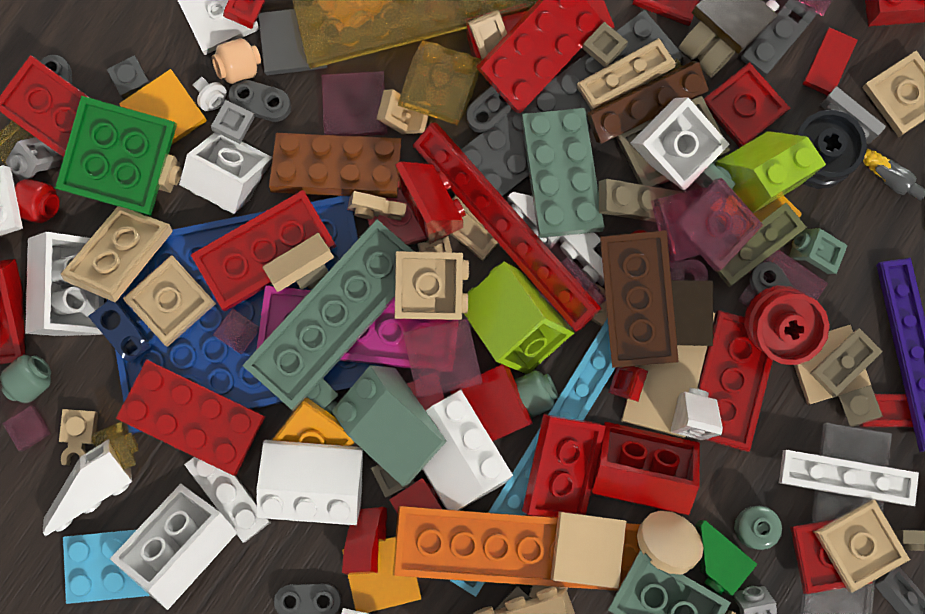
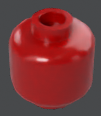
M23 179L14 186L21 219L34 223H44L58 212L60 200L52 185L33 179Z

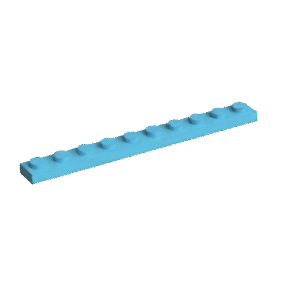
M608 318L548 415L584 420L615 369L612 368ZM540 429L514 469L513 476L506 482L488 513L526 515V513L522 512ZM450 580L475 597L485 583Z

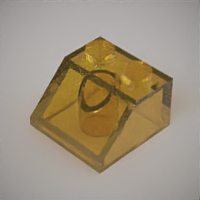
M422 40L412 59L398 106L458 125L475 90L479 74L476 66L482 59L473 57L468 53L442 47L437 43Z

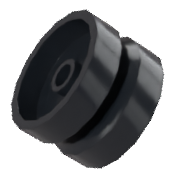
M834 109L818 111L809 116L793 134L807 136L826 163L824 167L803 183L816 189L831 188L844 181L862 163L867 150L866 135L859 122L849 114Z

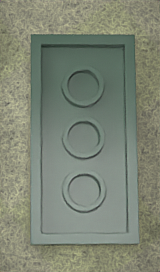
M585 108L522 114L521 122L538 237L546 238L602 232L604 223L603 216L599 213V192Z

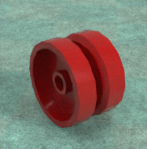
M778 285L764 289L752 299L746 310L744 323L747 336L755 347L770 359L786 365H798L815 357L822 350L828 339L830 325L825 309L817 300L791 286Z

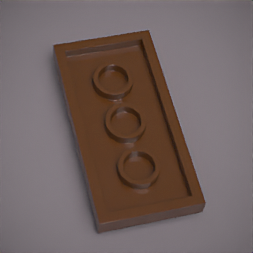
M667 231L600 237L612 368L679 362Z

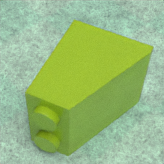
M767 131L718 160L715 165L716 167H723L730 173L731 180L736 183L731 190L748 216L803 184L824 167L826 163L807 136Z
M505 261L494 267L490 271L489 276L477 287L468 291V313H464V315L495 361L525 374L530 373L574 334L571 327L519 269Z

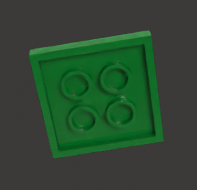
M81 96L55 189L152 215L160 187L159 180L171 148L177 123Z

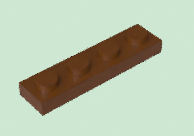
M692 61L586 113L596 142L602 144L656 117L674 98L688 97L691 100L709 90L700 63Z

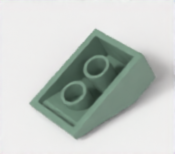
M370 365L332 410V413L346 434L402 486H407L447 442L396 368Z
M640 550L608 608V611L613 614H725L731 602L683 574H669L656 568L650 563L652 559L646 553L643 555Z

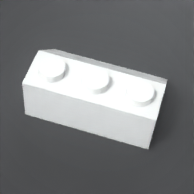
M44 232L28 238L25 334L49 336L102 335L101 331L88 316L104 304V298L64 281L61 276L62 271L90 238Z
M461 390L426 410L447 442L422 470L446 510L460 511L504 485L513 476Z
M264 440L257 483V518L357 525L361 508L363 449L355 446Z
M180 483L117 550L110 560L168 610L238 532L218 510Z

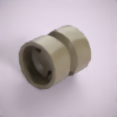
M702 21L691 30L679 46V49L691 60L698 58L701 69L710 77H713L735 54V51Z

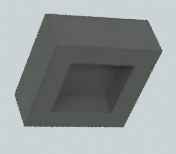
M135 55L107 69L123 99H126L150 83Z

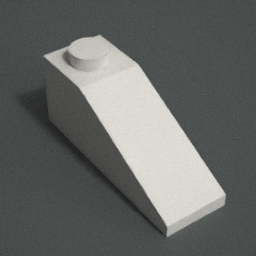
M689 388V392L684 391L679 394L670 432L698 440L721 435L723 426L717 400L708 398L709 392L695 388Z

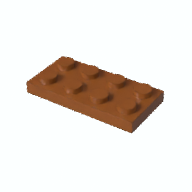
M276 133L269 182L270 192L297 194L304 190L306 194L351 196L354 191L383 198H398L399 181L395 164L401 160V138Z

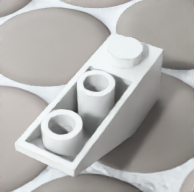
M109 439L79 458L44 517L43 534L45 536L55 530L57 532L64 530L71 524L74 518L83 512L87 514L94 511L101 504L102 500L112 494L115 496L122 493L132 482L130 466Z

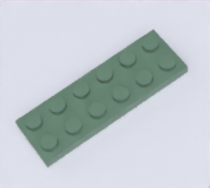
M376 219L242 366L294 411L395 299L396 251H415Z

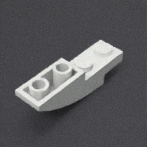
M512 192L508 196L507 202L538 236L533 197ZM595 233L540 238L549 249L560 241L562 243L560 248L563 253L571 260L576 258L584 267L582 269L584 275L591 282L596 283L598 281L601 286L604 285L602 258L595 251L600 246L601 241Z

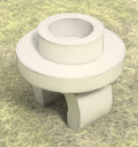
M203 77L193 84L199 91L197 103L202 110L212 111L222 106L226 98V89L222 84L218 82L209 84Z

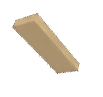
M658 38L578 82L577 88L590 109L594 110L675 68V61Z

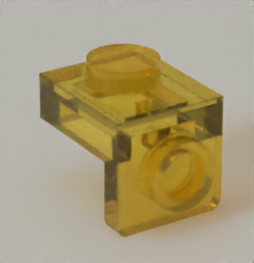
M122 422L91 435L95 447L108 439L110 440L123 470L136 465L135 452L139 451V447L132 432L127 434Z

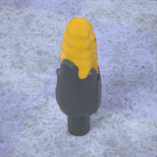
M866 150L863 160L864 164L874 174H877V177L881 178L883 183L888 185L894 192L900 195L909 193L919 201L925 197V189L916 183L917 178L914 173L876 151Z

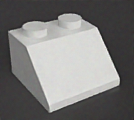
M688 97L674 98L630 143L654 169L682 190H686L730 145Z
M214 132L187 154L179 185L190 190L195 195L211 201L223 210L235 214L250 200L270 166L273 157L244 142L239 144Z

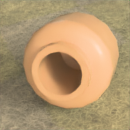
M238 38L219 44L215 54L212 55V63L219 79L224 78L226 82L234 84L253 78L257 73V64L261 63V57L255 45L250 46L247 40Z

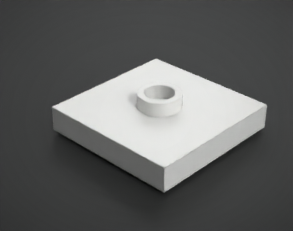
M178 0L204 55L215 51L219 44L243 38L260 30L257 21L253 28L250 29L223 17L228 0Z

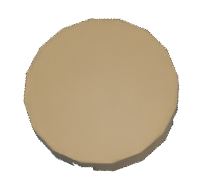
M660 510L650 513L638 529L637 540L643 555L647 553L652 559L650 563L664 572L679 575L687 573L702 558L704 547L701 536L688 520L674 512Z

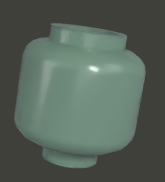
M22 355L18 357L1 373L0 380L3 394L11 401L17 400L21 403L34 401L50 386L51 369L42 358L35 355Z
M535 370L514 379L520 398L531 418L553 408L555 399L558 398V393L549 374L543 375L540 371Z
M752 506L745 508L739 513L735 520L734 530L736 537L744 546L751 549L765 550L778 542L782 533V525L777 514L768 507Z

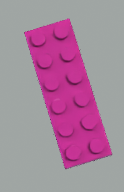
M265 285L257 349L311 290L284 288L277 292L274 286ZM393 300L339 360L453 373L459 320L394 319L395 300Z

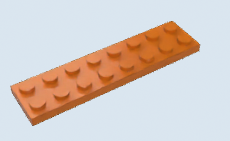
M398 506L393 565L394 576L619 590L617 588L550 580L558 518ZM626 523L619 588L640 551L637 534L641 524Z

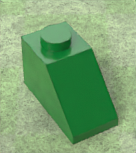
M699 520L695 524V528L701 536L704 547L702 558L699 561L700 572L707 577L704 583L718 595L725 592L733 596L757 566V563L706 520Z

